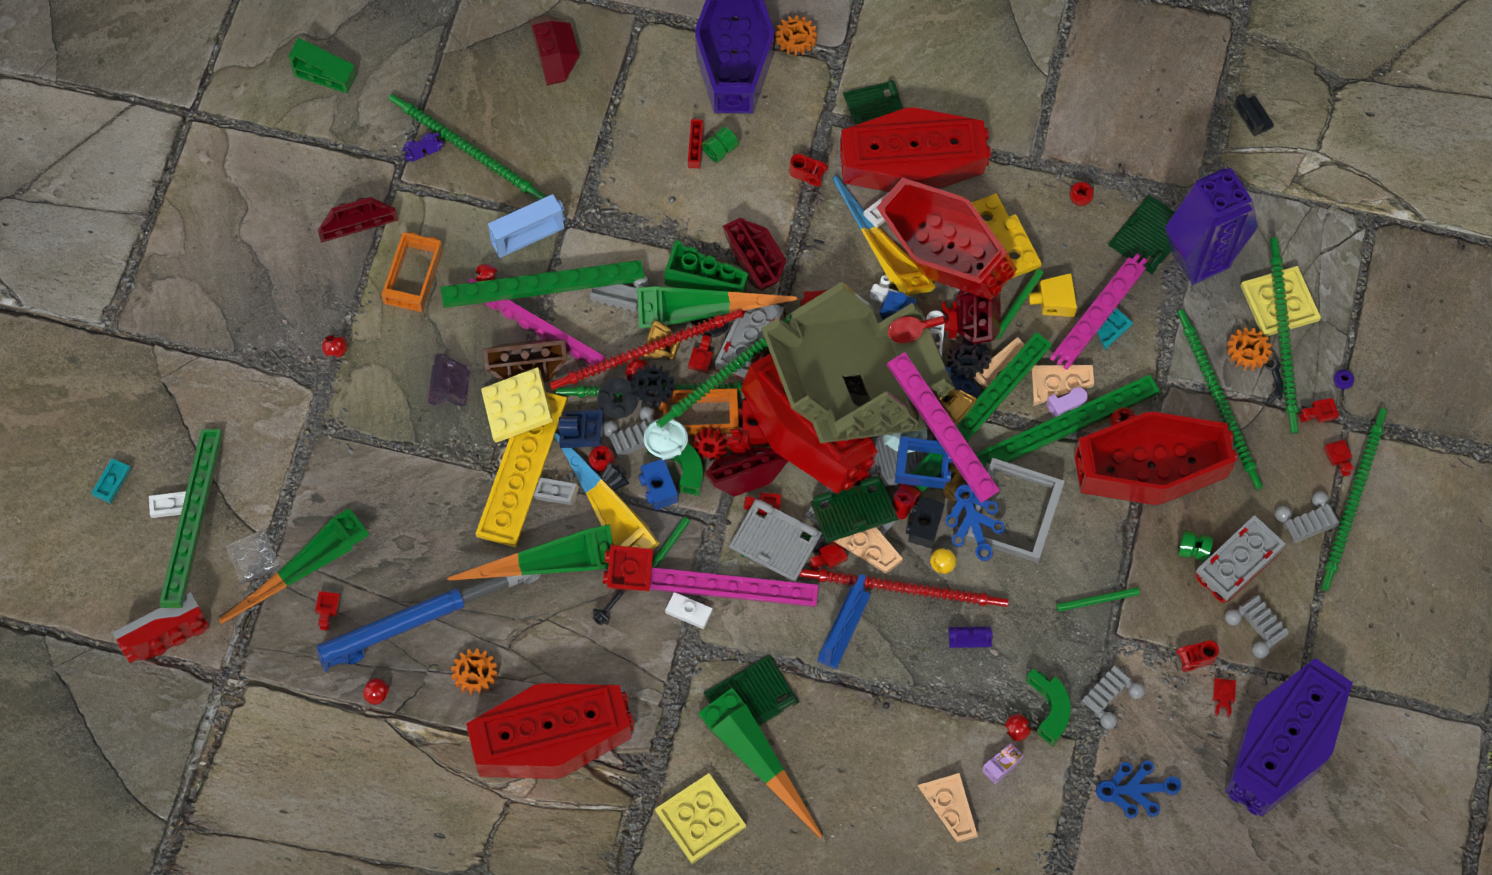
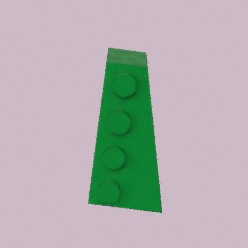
M675 239L665 269V285L686 289L746 293L748 273L727 263L722 264L716 261L714 257L710 255L705 256L699 253L697 249L691 246L688 248L682 245V242Z

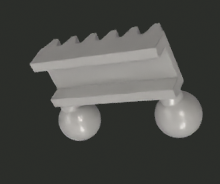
M644 274V279L636 280L633 283L634 287L619 284L593 288L592 292H590V300L593 303L598 301L601 305L606 303L610 307L614 305L616 308L622 307L624 310L630 309L631 312H635L638 308L637 288L647 287L649 279Z
M644 406L639 412L640 418L643 420L641 425L635 424L633 428L628 427L626 431L620 430L618 434H616L618 427L615 422H604L603 434L609 437L618 458L646 447L644 433L647 427L656 420L654 419L656 412L653 407Z
M1318 491L1312 496L1313 504L1319 507L1316 511L1312 510L1308 514L1304 513L1301 517L1297 516L1293 520L1290 519L1292 512L1287 506H1280L1276 509L1275 517L1278 521L1283 522L1285 529H1288L1293 544L1339 525L1340 522L1328 504L1329 497L1325 492Z
M1259 595L1250 598L1239 606L1237 610L1230 609L1225 613V621L1231 626L1238 625L1242 620V616H1244L1265 641L1256 642L1252 647V652L1257 658H1265L1269 654V649L1274 647L1283 638L1285 639L1289 634L1288 629L1284 628L1282 622L1277 620V616L1273 615L1271 609L1266 607V603L1261 602Z
M1116 665L1090 690L1081 702L1083 706L1089 707L1096 717L1100 718V723L1105 729L1114 728L1117 724V717L1114 713L1105 712L1104 710L1125 688L1128 689V694L1133 699H1141L1145 695V687L1139 682H1132V679Z

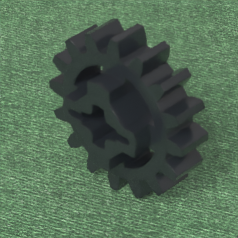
M962 340V344L955 343V348H950V353L947 354L948 367H951L952 373L957 372L958 377L962 374H965V378H968L970 374L976 377L978 372L983 374V368L989 369V363L992 362L991 352L987 348L986 343L981 345V343L973 344L970 341L966 343L965 340Z
M646 364L644 365V370L638 368L637 374L632 375L633 381H630L631 395H636L635 401L642 400L641 406L649 403L650 408L653 407V404H656L659 408L661 402L667 404L668 398L673 397L672 391L675 389L673 384L674 377H669V370L663 372V366L657 369L655 364L652 365V368H649ZM640 381L642 382V383H641V385H642V388H641V389L639 388V382H640ZM664 383H665V385H666V390H665V391L663 390V388H664V387H663V384H664Z

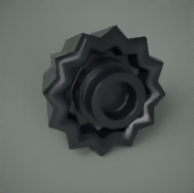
M609 462L601 475L603 480L614 491L629 484L625 477L627 472L620 465L615 467Z

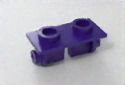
M431 132L422 136L423 140L418 142L412 140L405 143V147L402 148L401 152H407L404 155L406 161L414 162L423 158V149L426 150L427 155L440 151L444 146L441 140L437 141L436 139L439 137V133L434 135Z
M991 626L948 627L949 648L992 647L991 638L993 637Z

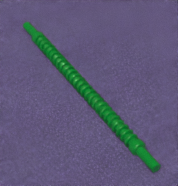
M393 93L389 96L388 100L402 108L405 114L410 115L411 118L415 117L416 121L419 120L420 124L423 123L425 127L428 126V129H432V132L439 133L441 138H445L446 141L450 140V144L454 143L455 147H458L459 150L463 149L464 153L467 152L468 156L472 155L473 159L476 158V161H480L482 165L485 164V167H489L490 170L494 169V173H498V176H502L503 179L507 178V182H511L512 185L516 184V188H520L522 192H528L538 200L547 197L534 188L531 182L528 180L524 181L523 177L520 178L519 174L515 175L514 171L511 172L510 168L507 169L505 165L502 166L501 162L493 161V157H489V154H485L484 151L480 152V148H476L475 145L471 146V142L467 143V140L463 139L462 136L458 137L457 133L454 134V131H449L448 127L445 128V125L436 122V119H432L427 113L423 114V111L419 110L412 103H406Z
M1274 237L1270 239L1272 254L1270 265L1273 266L1271 271H1274L1271 275L1274 277L1272 281L1275 282L1273 284L1275 288L1273 292L1276 293L1274 298L1277 299L1274 302L1277 304L1275 309L1278 310L1275 314L1278 315L1276 318L1279 321L1277 323V326H1279L1277 331L1280 332L1278 337L1281 338L1278 342L1281 343L1279 345V348L1282 349L1280 350V354H1282L1280 359L1283 360L1281 365L1284 366L1281 369L1284 371L1282 376H1285L1283 378V382H1285L1283 387L1286 388L1284 390V393H1286L1284 398L1287 399L1285 401V404H1287L1285 409L1289 415L1290 433L1297 434L1299 433L1297 420L1299 408L1296 405L1298 401L1295 399L1297 395L1294 394L1297 390L1294 388L1296 384L1293 383L1295 381V377H1293L1295 373L1292 371L1294 366H1291V364L1294 362L1291 360L1293 356L1290 354L1292 353V349H1290L1292 345L1289 343L1291 339L1288 338L1291 334L1288 332L1290 328L1287 327L1289 325L1287 321L1289 317L1286 316L1288 311L1285 310L1288 306L1285 305L1287 300L1284 299L1287 295L1284 294L1286 289L1283 288L1285 286V283H1283L1285 278L1282 277L1284 275V272H1282L1284 268L1281 266L1283 258L1280 257L1278 238Z
M1181 309L1177 314L1184 328V336L1187 337V342H1190L1189 346L1193 347L1191 351L1195 352L1193 356L1197 357L1196 362H1199L1200 371L1204 372L1202 376L1206 377L1207 387H1210L1209 391L1213 392L1211 396L1215 397L1213 401L1217 402L1216 407H1219L1220 417L1224 418L1223 422L1228 424V429L1233 433L1234 448H1237L1236 453H1240L1239 458L1242 459L1241 463L1244 464L1243 469L1249 474L1255 490H1260L1263 488V485L1256 471L1257 465L1252 461L1253 457L1249 456L1251 452L1247 451L1246 441H1243L1244 437L1240 436L1242 432L1238 430L1237 421L1233 420L1235 416L1231 415L1232 410H1229L1230 406L1226 405L1228 401L1224 400L1226 396L1222 395L1221 385H1218L1219 381L1215 380L1217 376L1213 375L1214 370H1211L1210 360H1207L1208 356L1204 354L1205 350L1202 349L1201 340H1198L1197 331L1191 325L1185 310Z
M790 314L789 317H786V321L783 322L789 324L792 315ZM765 337L759 338V342L755 341V345H750V349L746 348V352H741V356L737 355V359L734 358L732 362H728V366L724 365V369H719V373L715 372V376H710V380L706 379V383H701V387L697 386V390H692V394L689 393L688 397H683V401L680 400L679 404H674L667 414L656 421L657 426L662 428L675 417H680L684 413L683 411L688 410L687 407H692V403L696 404V400L700 401L701 396L705 397V393L709 394L710 389L714 390V386L718 387L719 382L723 383V379L727 380L728 375L732 376V372L736 373L737 368L741 369V365L745 366L746 361L750 362V358L754 359L755 355H759V351L763 352V348H768Z
M701 382L699 385H696V383H693V385H690V383L678 385L676 383L674 390H697V386L701 387ZM723 382L718 387H714L715 389H737V394H741L743 384L741 382H734V384H731V382L725 384ZM578 385L574 388H557V395L578 396V398H584L585 395H588L589 398L591 395L596 397L602 385H599V387H596V385L590 387V385L587 387ZM620 392L619 394L614 393L613 396H614V395H617V397H619L622 393H621V392Z
M1385 408L1379 409L1375 424L1371 426V434L1368 435L1369 439H1367L1368 444L1365 445L1366 449L1363 450V459L1360 460L1361 464L1358 465V474L1355 475L1356 479L1353 481L1352 490H1350L1351 495L1348 496L1350 500H1347L1348 505L1345 506L1346 510L1343 511L1344 515L1341 517L1342 520L1338 527L1339 531L1336 532L1338 536H1335L1336 541L1333 542L1332 552L1329 553L1331 557H1328L1329 562L1325 565L1326 573L1321 585V590L1329 591L1334 573L1338 572V564L1341 563L1339 559L1342 558L1343 548L1346 547L1344 543H1347L1346 538L1349 537L1348 533L1351 532L1350 528L1353 526L1352 522H1354L1353 517L1356 516L1355 512L1358 511L1356 507L1359 506L1358 502L1361 501L1360 497L1363 495L1362 492L1364 491V486H1366L1365 482L1368 480V471L1371 470L1370 466L1373 465L1371 461H1374L1373 456L1376 455L1375 451L1378 450V441L1381 440L1380 436L1384 432L1382 427L1388 412Z

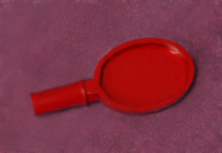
M914 316L900 317L890 324L888 335L894 342L909 343L918 339L924 329L946 324L944 316L924 321Z

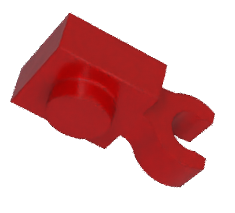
M953 301V308L948 309L945 306L946 303L942 302L941 311L947 316L944 331H948V339H956L958 331L957 303Z
M703 335L700 349L693 348L688 369L708 373L713 358V353L709 352L712 342L710 341L711 336Z
M1333 398L1314 401L1312 408L1302 409V414H1299L1301 422H1307L1316 418L1317 422L1321 423L1338 419L1339 413Z
M739 429L731 430L732 436H727V445L731 452L744 453L745 451H750L752 443L748 435H741Z
M1345 440L1326 444L1324 450L1331 465L1338 464L1343 477L1351 475L1350 471L1353 470L1350 462L1352 455Z
M760 492L759 498L745 497L744 510H750L755 499H758L780 511L781 494ZM759 509L758 515L766 516L767 512Z
M832 542L819 549L820 555L811 558V563L809 564L813 570H817L824 565L831 569L847 561L848 556L842 546Z
M319 591L315 612L320 614L318 622L320 630L329 631L330 616H337L340 593Z

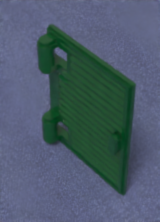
M893 80L843 92L855 125L904 109ZM889 89L891 96L885 97L883 91ZM873 144L871 148L877 150L878 146Z
M1148 195L1110 241L1108 246L1126 258L1131 257L1133 259L1138 253L1141 255L1138 263L1143 258L1153 257L1154 259L1150 264L1146 263L1144 265L1146 267L1145 271L1153 275L1158 265L1171 253L1165 228L1175 212Z
M873 476L860 482L861 485L852 487L847 491L843 490L838 494H831V492L827 491L812 497L813 500L810 503L826 543L899 520L882 479L878 476ZM876 485L878 491L868 493L867 487ZM828 500L830 506L821 509L819 503Z
M770 655L703 692L711 704L733 688L744 704L747 705L758 726L783 713L787 707L795 706L799 703ZM786 695V699L780 702L777 701L778 698Z

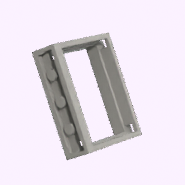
M992 458L991 464L987 463L985 467L992 480L995 471H999L1053 489L1033 552L984 537L986 544H989L993 549L1038 563L1065 481ZM973 503L975 511L982 513L983 507ZM970 526L966 540L977 543Z

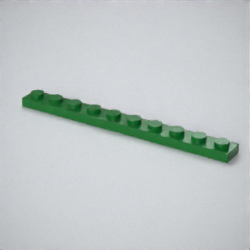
M641 260L442 286L440 289L443 308L634 283L636 280L644 279V272Z
M1036 332L956 425L967 443L1052 347V343ZM929 453L911 474L938 477L941 473L942 454ZM917 486L923 492H925L928 488L924 486Z
M1149 374L984 449L975 455L984 468L987 463L991 464L992 458L1010 463L1110 417L1118 408H1130L1159 395L1160 390Z
M201 429L159 602L161 608H183L223 438L221 429Z

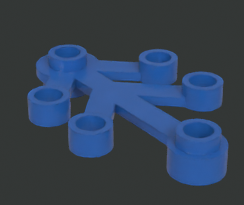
M963 484L955 491L957 502L951 514L946 517L945 522L949 528L957 527L959 524L958 516L965 506L967 515L957 534L952 537V543L957 548L962 547L965 544L964 538L971 526L978 545L975 551L976 556L980 561L986 562L993 557V550L989 544H986L979 523L992 528L996 534H1002L1005 531V525L1000 520L995 521L975 511L973 503L985 508L990 515L997 514L999 507L994 501L985 500L981 503L970 486ZM968 492L970 495L968 498H963L962 494ZM990 505L996 506L994 511L988 510ZM955 518L956 522L954 524H949V519ZM997 524L1002 525V529L999 531L995 530ZM958 537L962 538L960 544L955 543V539ZM984 550L989 552L986 557L981 556V552Z
M1148 760L1142 762L1140 770L1127 785L1118 786L1121 780L1132 772V765L1128 762L1121 763L1118 772L1110 781L1105 780L1098 784L1096 788L1097 797L1103 802H1114L1124 810L1125 816L1129 819L1137 816L1138 808L1134 804L1127 803L1119 795L1130 796L1146 809L1149 817H1156L1160 812L1159 805L1149 801L1142 793L1165 792L1173 796L1178 794L1182 787L1181 781L1174 776L1168 777L1164 783L1140 784L1145 776L1150 775L1154 770L1153 763ZM1149 765L1151 770L1146 771L1143 766ZM1122 767H1128L1129 772H1123ZM1173 784L1175 790H1170L1168 785ZM1108 789L1110 790L1111 794L1105 795L1103 793V790ZM1155 807L1157 812L1151 813L1149 808ZM1129 808L1134 809L1135 814L1131 815L1128 813L1127 810Z

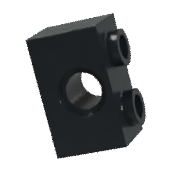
M920 497L919 504L915 503L911 515L915 516L914 520L908 523L906 534H909L908 542L932 549L945 504ZM927 520L929 524L922 525L919 521Z

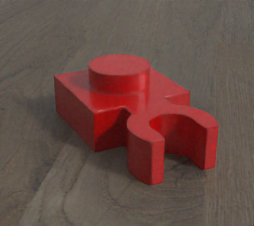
M1220 678L1213 680L1212 701L1218 702L1214 709L1215 716L1219 715V709L1221 708L1226 710V717L1231 715L1232 707L1229 703L1235 702L1236 680Z

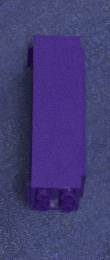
M706 0L695 28L696 58L714 113H754L773 58L774 29L764 0ZM737 17L738 20L733 21L731 18ZM732 50H737L738 53H737V54H732L731 51H732Z
M1223 168L1196 181V184L1192 187L1165 228L1171 252L1191 285L1231 268L1234 259L1258 227L1253 200L1232 168L1227 170Z
M1315 658L1259 701L1244 726L1225 790L1228 797L1236 803L1240 802L1245 805L1247 810L1253 815L1263 817L1319 773L1334 751L1353 682ZM1317 694L1319 701H1314L1312 695ZM1294 728L1297 731L1296 735H1291L1289 729ZM1271 762L1274 766L1273 769H1268L1266 763Z

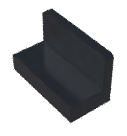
M1245 94L1237 96L1234 107L1253 136H1257L1274 127L1273 122L1255 96L1247 98Z

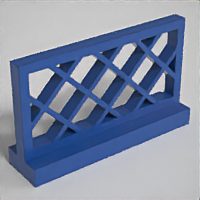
M860 574L855 586H851L817 662L837 670L871 597L870 593L864 591L865 575Z

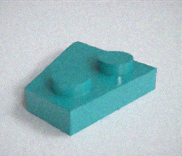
M1117 308L1097 332L1105 351L1133 324Z

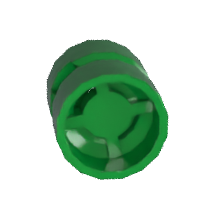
M725 126L715 132L714 137L710 136L702 143L704 152L715 163H719L726 157L727 153H731L739 146V141L735 134Z
M1184 530L1178 556L1188 559L1193 556L1196 561L1205 562L1210 556L1213 537L1204 534L1197 536L1196 532Z

